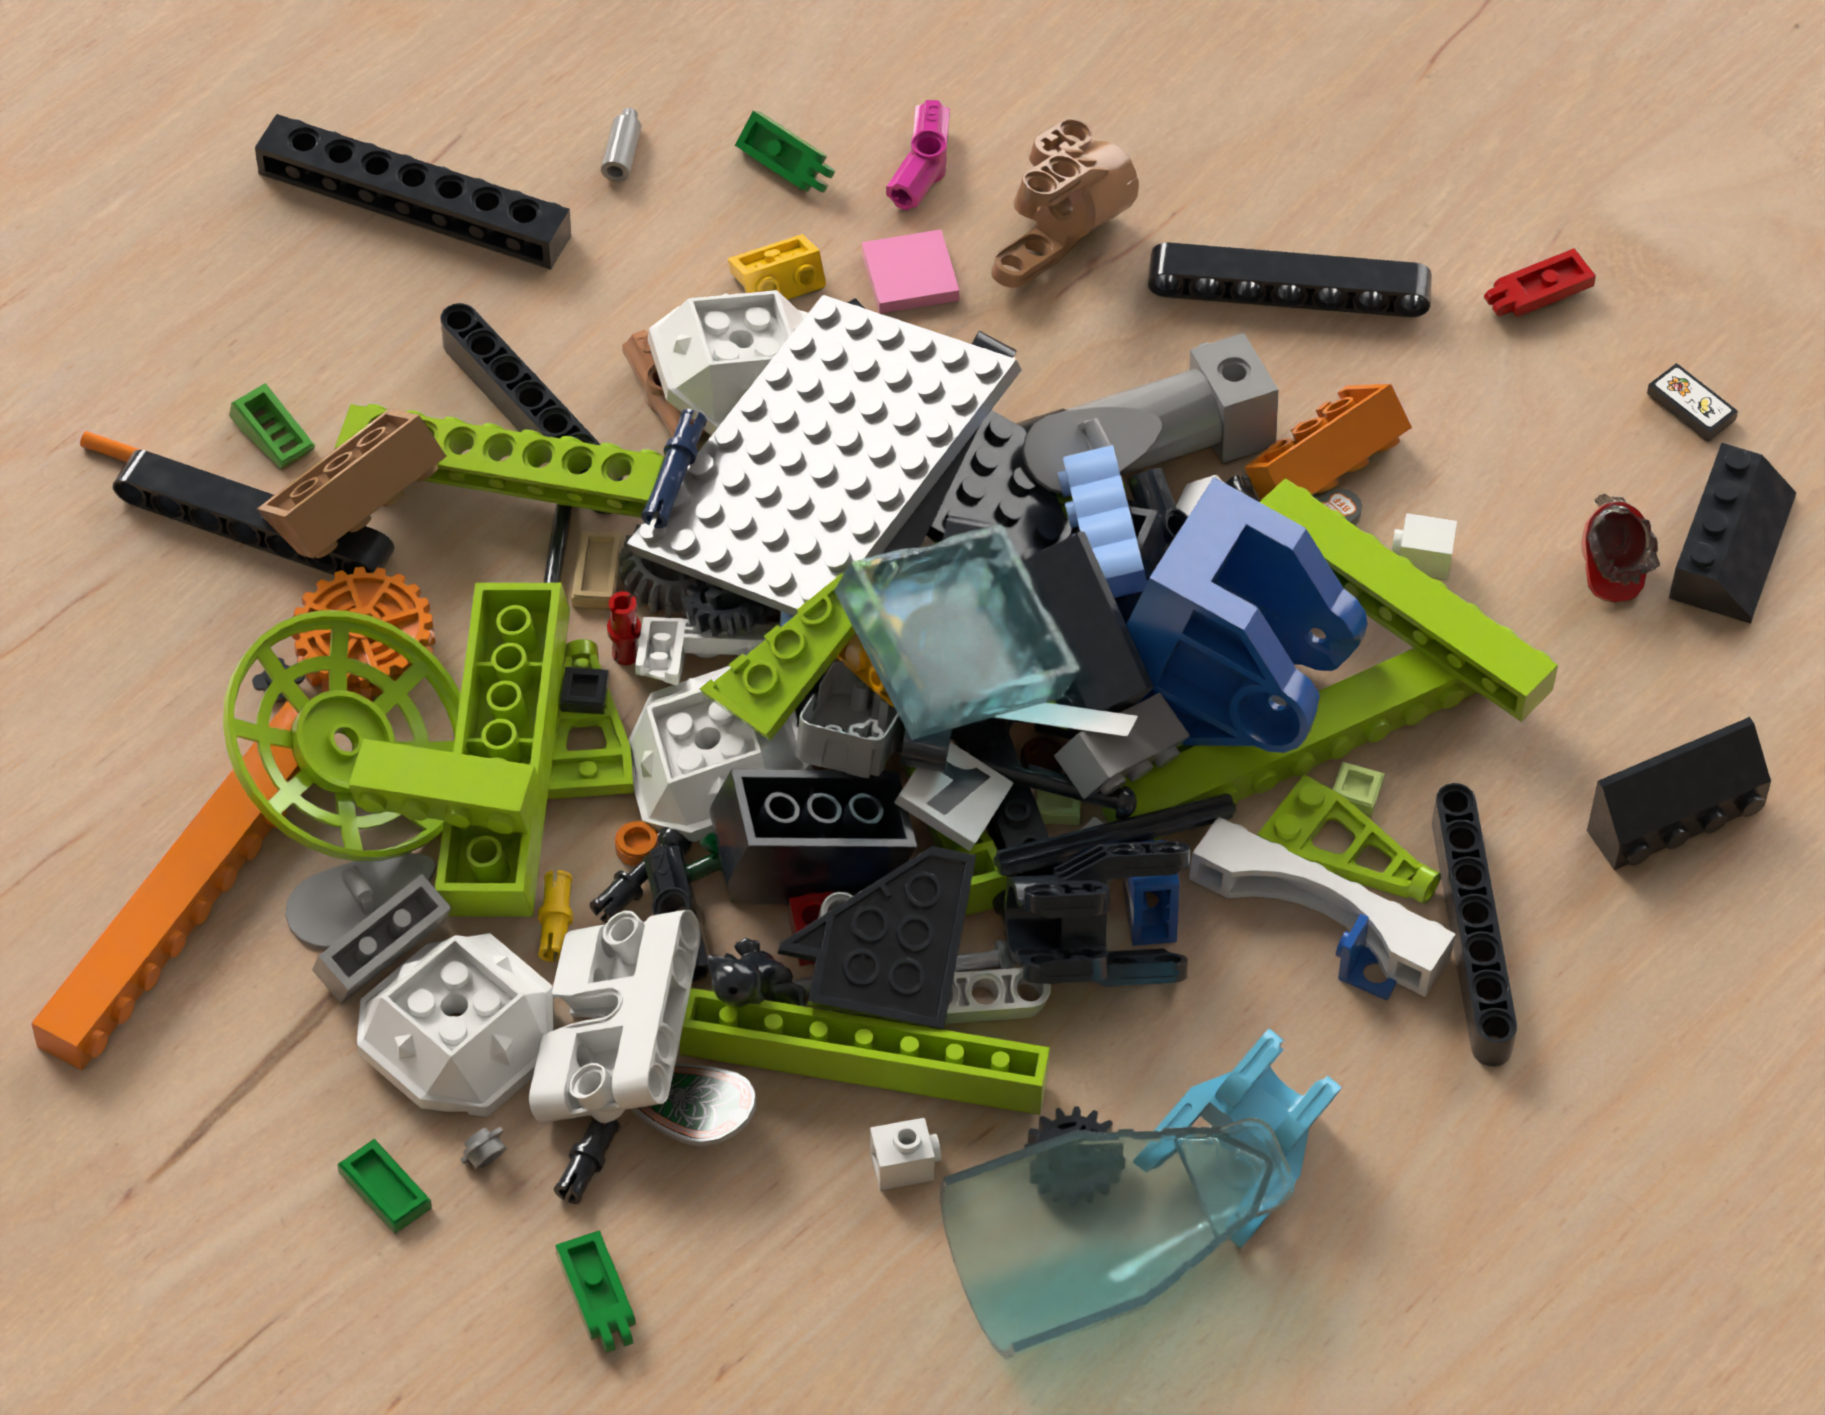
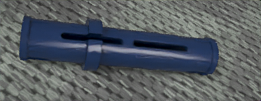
M682 410L673 438H669L663 449L665 459L645 509L641 514L642 520L649 526L655 511H658L659 514L654 527L664 528L668 525L674 502L688 466L695 462L698 455L696 445L707 423L706 417L701 412H698L695 422L691 426L689 423L694 410Z

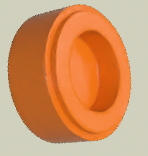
M633 821L623 825L615 836V850L618 858L627 865L636 866L650 853V850L657 846V830L642 821Z

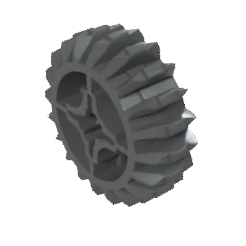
M636 524V528H635V530H634V533L637 531V529H638L641 525ZM626 535L624 548L621 549L619 554V574L625 591L631 593V596L636 598L638 607L648 605L652 615L659 610H665L668 618L674 612H682L687 619L683 597L687 596V586H697L696 578L633 554L627 545V542L633 535Z

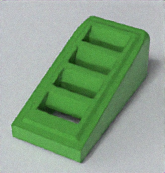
M266 383L231 403L230 418L280 469L315 448L312 440ZM262 409L266 412L257 419L253 417V414ZM272 419L276 422V424L266 430L261 427ZM281 430L287 433L274 442L270 438ZM292 440L298 444L284 454L279 449Z

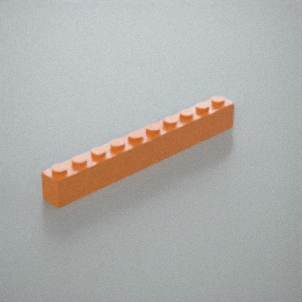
M287 701L269 723V727L291 731L293 721L298 713ZM254 742L242 758L257 788L269 801L279 790L274 786L265 771L258 752L257 742ZM270 745L278 769L284 779L289 782L301 771L295 761L292 749ZM234 769L32 1021L31 1025L38 1048L80 1070L85 1068L92 1057L97 1058L104 1051L108 1037L118 1024H124L129 1019L136 1001L145 990L149 991L154 987L164 965L171 957L175 958L182 951L189 933L196 925H201L207 919L212 904L222 892H227L233 886L237 872L247 859L252 860L258 854L262 840L272 827L277 828L247 796ZM287 809L281 813L284 817L286 816Z

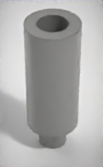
M625 108L622 111V115L616 116L613 120L601 166V173L611 181H625L630 175L642 128L640 121L637 119L638 112L632 108Z

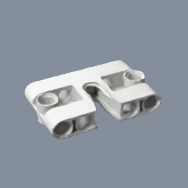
M691 910L650 916L646 922H643L632 911H622L611 917L606 925L576 929L566 933L552 995L555 998H562L570 1006L569 1014L571 1016L597 1019L572 1023L542 1035L529 1093L530 1109L537 1121L546 1123L591 1115L600 1123H608L621 1116L626 1109L663 1104L667 1100L700 945V925L697 917Z

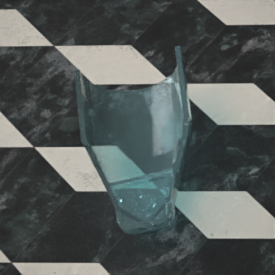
M1252 1117L1219 1127L1163 1128L1162 1131L1135 1132L1134 1129H1119L1118 1132L1089 1133V1130H1074L943 1177L940 1190V1205L952 1259L965 1295L991 1345L1006 1360L1145 1309L1256 1217L1283 1207L1293 1194L1295 1182L1274 1131L1262 1119Z

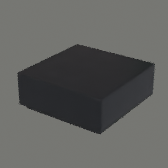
M565 667L560 698L561 712L604 715L609 685V670Z

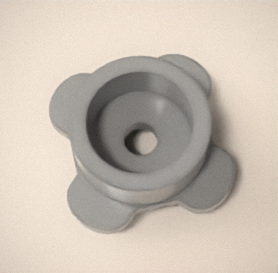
M499 1127L490 1133L487 1128H484L473 1134L464 1143L466 1149L463 1152L465 1155L460 1159L461 1162L465 1164L470 1161L475 1169L479 1170L496 1160L507 1149L499 1138L504 1132L503 1129Z

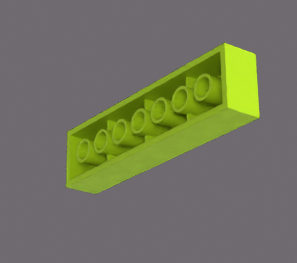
M475 583L453 753L534 765L542 789L528 834L518 832L500 834L487 827L475 825L457 827L444 821L435 889L451 907L447 916L533 917L570 608L561 583Z

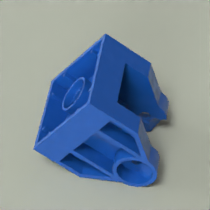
M1213 477L1150 576L1126 624L1154 686L1138 703L1161 693L1190 735L1181 743L1183 745L1255 746L1268 752L1281 753L1297 749L1306 740L1311 731L1320 696L1312 681L1296 669L1295 665H1303L1319 671L1338 669L1358 648L1365 637L1368 626L1365 610L1357 598L1342 587L1305 527ZM1311 629H1321L1325 633L1326 638L1316 637ZM1272 696L1281 697L1286 701L1287 705L1280 706L1272 700Z

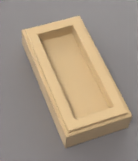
M581 530L571 597L572 607L609 609V598L617 593L620 576L619 554L624 547V533Z

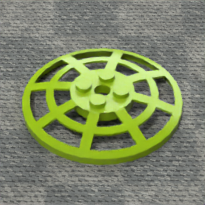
M320 610L299 614L269 629L240 658L230 677L224 699L223 729L226 749L234 772L247 796L260 812L285 835L309 849L334 858L351 861H384L402 857L424 847L442 833L444 821L431 818L420 821L408 818L423 829L417 836L394 847L381 850H363L359 829L381 826L401 815L400 813L384 811L380 814L356 816L354 798L348 784L363 739L453 752L454 741L429 742L422 716L407 693L425 677L435 689L446 709L453 728L454 740L461 693L451 675L438 659L415 638L392 624L369 615L350 611ZM314 630H331L330 656L308 658L291 665L286 670L271 649L277 642L298 633ZM349 632L361 634L385 644L401 654L412 665L394 681L372 665L357 659L347 658ZM258 659L273 682L267 688L260 701L255 724L234 718V710L240 685L249 668ZM329 671V691L323 692L311 700L294 682L297 678L309 673ZM347 673L366 679L379 687L383 693L372 702L362 695L347 691ZM280 693L283 694L298 713L293 721L291 731L269 727L271 711ZM395 705L398 706L408 722L413 741H395L392 726L385 716ZM340 733L347 736L352 743V751L340 749L335 743L334 734ZM237 737L257 742L258 752L264 769L274 786L279 790L269 801L257 788L249 774L237 743ZM270 745L292 749L295 761L301 771L289 782L284 779L278 769ZM313 783L324 790L335 793L337 814L316 807L300 795ZM292 804L299 811L314 820L339 827L344 847H339L311 836L293 825L281 813Z

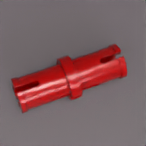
M622 591L613 594L609 598L610 619L607 623V634L612 641L613 660L618 659V664L627 666L636 662L639 646L638 639L642 627L639 618L636 616V598L633 596L630 599L631 593Z

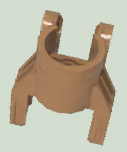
M1062 120L1034 139L1029 160L1035 167L1023 175L1014 198L1013 206L1020 215L1035 220L1037 225L1031 231L1002 248L996 255L991 275L997 283L1005 287H1021L1057 264L1082 237L1090 234L1130 208L1138 197L1139 180L1129 156L1121 148L1108 141L1094 140L1092 129L1080 120ZM1065 135L1075 136L1081 141L1070 139ZM1027 250L1037 251L1044 256L1033 255ZM1003 265L1012 266L1019 271H1010Z

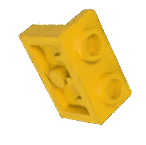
M803 234L727 258L730 273L744 286L745 293L777 290L789 300L826 286L820 250Z

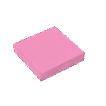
M941 229L862 242V256L879 314L959 301L960 290Z

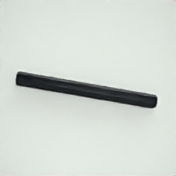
M1227 793L1001 849L996 852L994 865L997 867L999 875L1009 876L1070 860L1098 844L1142 842L1214 823L1218 817L1228 820L1236 812V804L1233 802L1232 796Z

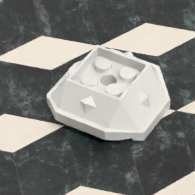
M777 290L732 295L725 293L721 296L688 298L681 306H678L649 328L648 343L666 400L679 411L693 409L692 419L694 420L698 412H701L707 419L706 426L703 429L712 436L808 313L797 310Z
M730 666L693 679L689 678L678 685H672L650 693L628 739L631 746L633 788L642 821L654 827L658 833L663 827H668L678 831L689 841L695 842L703 839L708 833L714 832L709 810L731 769L813 770L812 764L800 761L795 755L799 728L797 727L798 718L796 711L791 714L771 741L760 735L703 695L699 689L710 679L713 681L718 679L731 668Z
M491 933L470 937L455 935L445 941L426 944L361 998L357 1035L358 1054L421 1109L443 1112H468V1115L488 1117L533 1079L542 1035L554 1031L553 986ZM454 1013H460V1014H462L461 1016H458V1017H455V1016L449 1017V1015L454 1014Z

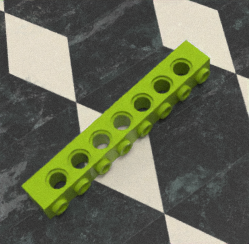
M350 404L334 448H338L387 411V409L377 404H368L367 406ZM414 410L405 411L420 415L447 456L436 464L438 466L437 471L429 478L423 480L426 482L641 518L642 511L645 509L665 456L649 449H642L638 452L622 449L612 443L595 445L583 443L571 436H563L559 439L543 436L533 430L517 432L505 430L492 423H484L481 426L465 423L455 417L439 419L427 417ZM471 449L469 452L462 454L464 451ZM509 456L506 460L500 461L502 458ZM549 462L546 466L539 468L542 464ZM584 469H589L587 472L583 474H578ZM629 475L626 479L617 481L621 477Z

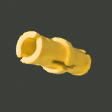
M551 870L544 874L543 906L538 909L537 918L541 924L538 956L544 961L554 962V951H556L559 962L568 926L573 923L574 913L570 908L573 876L567 871L557 870V881H554V872Z

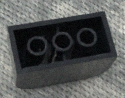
M731 769L709 810L728 894L736 901L757 905H789V898L833 891V893L844 892L854 896L908 862L917 848L909 812L894 803L903 790L898 771H882L879 776L870 775L869 778H863L835 770Z

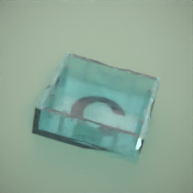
M1002 524L951 536L928 547L904 548L853 561L849 564L834 590L911 739L1060 699L1080 672L1053 618L1039 602L1033 590L1030 576Z

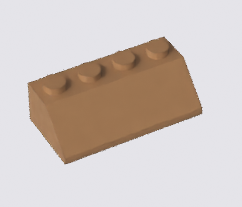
M389 408L258 507L257 510L298 554L310 558L315 556L321 558L332 552L338 546L336 540L348 531L352 533L365 527L372 519L370 515L382 505L383 507H388L399 501L405 494L403 489L415 480L420 482L433 475L438 469L436 464L447 456L420 415Z

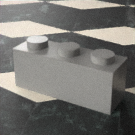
M1161 693L1120 712V714L1138 716L1127 737L1084 730L1078 733L1054 755L1083 799L1099 791L1105 797L1124 785L1126 777L1131 782H1134L1153 769L1152 764L1155 763L1158 768H1161L1180 755L1177 747L1190 735Z
M421 874L318 956L312 971L342 1004L443 924L451 907L424 875Z

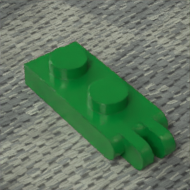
M752 111L734 145L798 188L807 192L813 187L824 193L828 184L817 177L818 173L832 179L836 172L824 163L827 158L826 154L759 111Z
M600 1230L556 1244L557 1258L590 1340L600 1337L606 1353L616 1350L611 1335L614 1332H618L624 1347L634 1344L629 1327L636 1325L635 1316Z

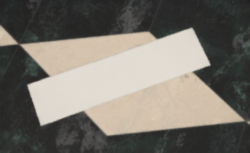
M970 692L958 712L1126 737L1138 716L976 692Z

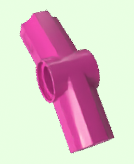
M926 100L923 104L916 106L911 150L886 186V196L894 202L896 207L907 211L912 207L917 208L932 184L940 181L946 173L950 108L945 107L938 100Z

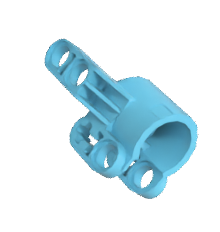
M1270 1028L1232 1072L1191 1087L1132 1158L1145 1171L1152 1166L1159 1165L1201 1116L1213 1126L1220 1139L1233 1152L1247 1161L1259 1164L1271 1175L1241 1209L1240 1214L1232 1222L1231 1230L1226 1236L1240 1249L1287 1195L1300 1177L1309 1128L1342 1088L1329 1076H1326L1323 1080L1316 1081L1304 1096L1289 1088L1277 1077L1270 1067L1284 1050L1280 1047L1284 1039Z

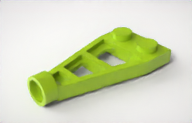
M576 639L566 644L560 698L565 667L601 669L598 646L595 642L588 639ZM609 688L604 715L561 712L559 698L547 799L634 793L631 746ZM599 726L602 729L607 742L605 749L567 750L566 745L572 728Z
M1306 775L1302 776L1257 833V836L1271 843L1280 844L1289 852L1309 862L1318 863L1328 871L1348 881L1407 899L1411 897L1422 904H1426L1432 898L1441 880L1440 872L1417 861L1342 794ZM1327 821H1337L1353 834L1355 840L1346 852L1333 853L1313 845V839ZM1368 845L1374 846L1392 860L1384 872L1380 873L1370 870L1355 862Z

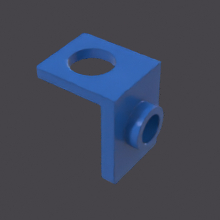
M1360 914L1351 931L1344 932L1337 946L1336 956L1341 958L1338 980L1388 1000L1397 981L1389 977L1384 982L1373 983L1367 980L1363 974L1364 969L1368 965L1378 964V959L1368 947H1365L1369 917Z

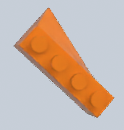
M1392 384L1346 385L1337 392L1340 400L1331 403V401L1325 402L1315 410L1318 418L1300 422L1291 429L1293 439L1285 438L1276 441L1247 464L1244 468L1259 499L1262 500L1285 478L1296 486L1305 488L1312 495L1328 491L1338 484L1337 478L1344 473L1354 472L1366 466L1370 462L1368 457L1375 452L1386 451L1396 446L1400 442L1399 436L1410 430L1412 426Z

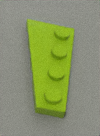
M841 573L797 609L798 614L782 627L775 626L764 635L766 640L746 656L742 653L729 664L731 668L715 681L710 679L699 689L707 698L771 741L878 605L879 601L875 595Z

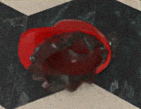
M1607 494L1598 495L1594 500L1598 509L1587 520L1582 535L1581 550L1586 561L1587 583L1595 597L1615 603L1626 602L1636 598L1642 591L1647 573L1660 567L1661 563L1657 556L1658 541L1654 533L1651 532L1652 525L1650 521L1645 519L1639 510L1628 504L1624 497H1610Z

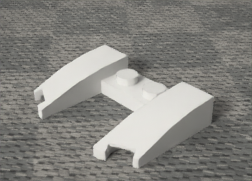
M643 617L635 674L678 685L686 653H694L696 656L703 658L715 657L718 654L740 656L744 653L746 656L766 640L764 635L777 625L781 627L780 622L766 621L767 623L764 625L755 623L752 626L751 632L738 629L735 636L732 637L729 636L728 631H724L717 637H712L711 629L699 633L697 625L690 626L686 618Z

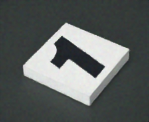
M950 742L945 772L916 768L894 803L968 851H971L1010 790L1013 782Z

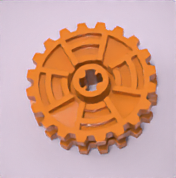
M355 567L354 574L347 575L343 570L335 572L334 580L328 582L321 579L316 583L317 591L315 593L305 592L301 597L304 607H296L293 613L294 617L299 614L320 610H338L369 615L399 628L415 638L434 655L431 645L436 644L435 631L432 630V614H428L430 604L427 597L419 598L421 595L420 588L415 583L407 586L405 585V576L397 573L389 577L386 575V569L377 567L373 573H366L364 567ZM314 630L292 636L296 640L294 642L295 655L299 656L297 663L308 658L330 656L331 630ZM349 632L347 658L357 659L372 665L394 681L412 665L401 654L385 644L364 635ZM319 671L306 675L307 681L312 686L322 685V693L329 691V671ZM347 673V691L362 695L370 701H373L374 696L383 693L379 687L366 679Z

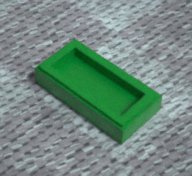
M375 1138L337 1164L339 1174L394 1234L432 1209L431 1199Z

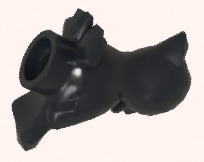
M745 937L740 942H736L734 947L741 956L740 959L729 953H726L724 957L707 956L708 968L712 977V989L717 998L727 1006L741 1008L750 1003L760 1004L767 1000L806 1007V1002L803 998L806 992L805 988L792 982V972L782 962L776 961L768 952L760 950L758 940H751Z

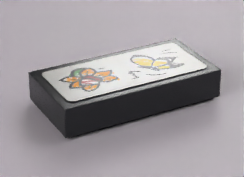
M1678 363L1674 364L1648 385L1647 394L1706 441H1710L1737 418L1738 410Z

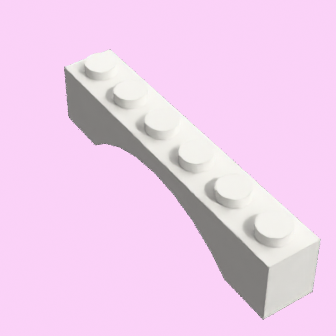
M1218 817L1192 853L1189 879L1226 898L1263 897L1298 903L1324 913L1345 926L1349 931L1353 928L1360 914L1368 916L1366 947L1378 959V964L1384 976L1396 980L1398 984L1424 997L1427 996L1450 961L1456 934L1447 930L1440 923L1429 921L1410 912L1401 904L1388 901L1368 891L1359 883L1350 882L1328 871L1318 863L1309 862L1289 852L1280 844L1271 843L1249 832L1242 825L1233 824Z

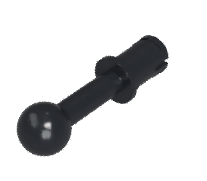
M663 827L657 835V846L655 848L663 845H679L685 856L691 848L692 841H689L684 835L674 829ZM644 860L640 861L629 873L622 870L617 871L614 874V881L596 899L589 903L590 909L596 916L602 911L605 912L600 918L601 921L607 923L611 917L621 912L632 900L638 901L643 897L641 885L648 880Z

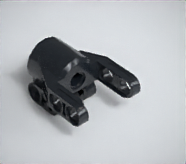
M1176 841L1098 844L1055 867L1054 875L1010 877L1005 891L1006 937L1012 961L1023 965V979L1037 984L1093 981L1105 987L1184 981L1187 978L1188 958L1184 955L1171 953L1164 948L1106 950L1107 913L1110 907V887L1107 885V879L1175 875L1190 866V846Z

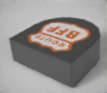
M1333 489L1317 499L1331 510H1336L1343 514L1347 521L1356 526L1359 523L1362 503L1359 497L1350 490Z

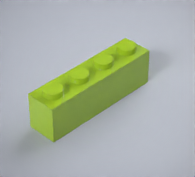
M363 739L348 784L357 807H361L370 813L380 814L384 811L400 813L413 820L421 821L431 818L446 821L457 827L475 825L487 827L500 834H510L512 832L528 834L542 789L534 765Z

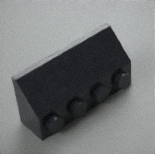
M1721 443L1677 562L1669 599L1751 624L1797 494L1762 454Z
M1084 531L1075 533L1022 560L1003 580L1007 598L1015 608L1023 627L1024 636L1030 642L1040 665L1041 675L1047 681L1056 704L1120 713L1136 705L1154 688ZM1067 728L1070 733V736L1077 735L1078 733L1084 731Z
M1750 717L1597 781L1587 832L1613 870L1628 864L1638 865L1651 854L1665 848L1675 849L1683 845L1691 837L1703 832H1715L1723 827L1726 822L1740 816L1750 817L1758 813L1765 806L1771 778L1752 719Z

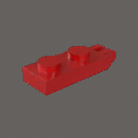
M1573 248L1500 277L1495 281L1494 288L1489 289L1484 294V299L1488 305H1493L1492 310L1497 316L1500 317L1513 312L1518 317L1594 287L1596 275L1577 250Z

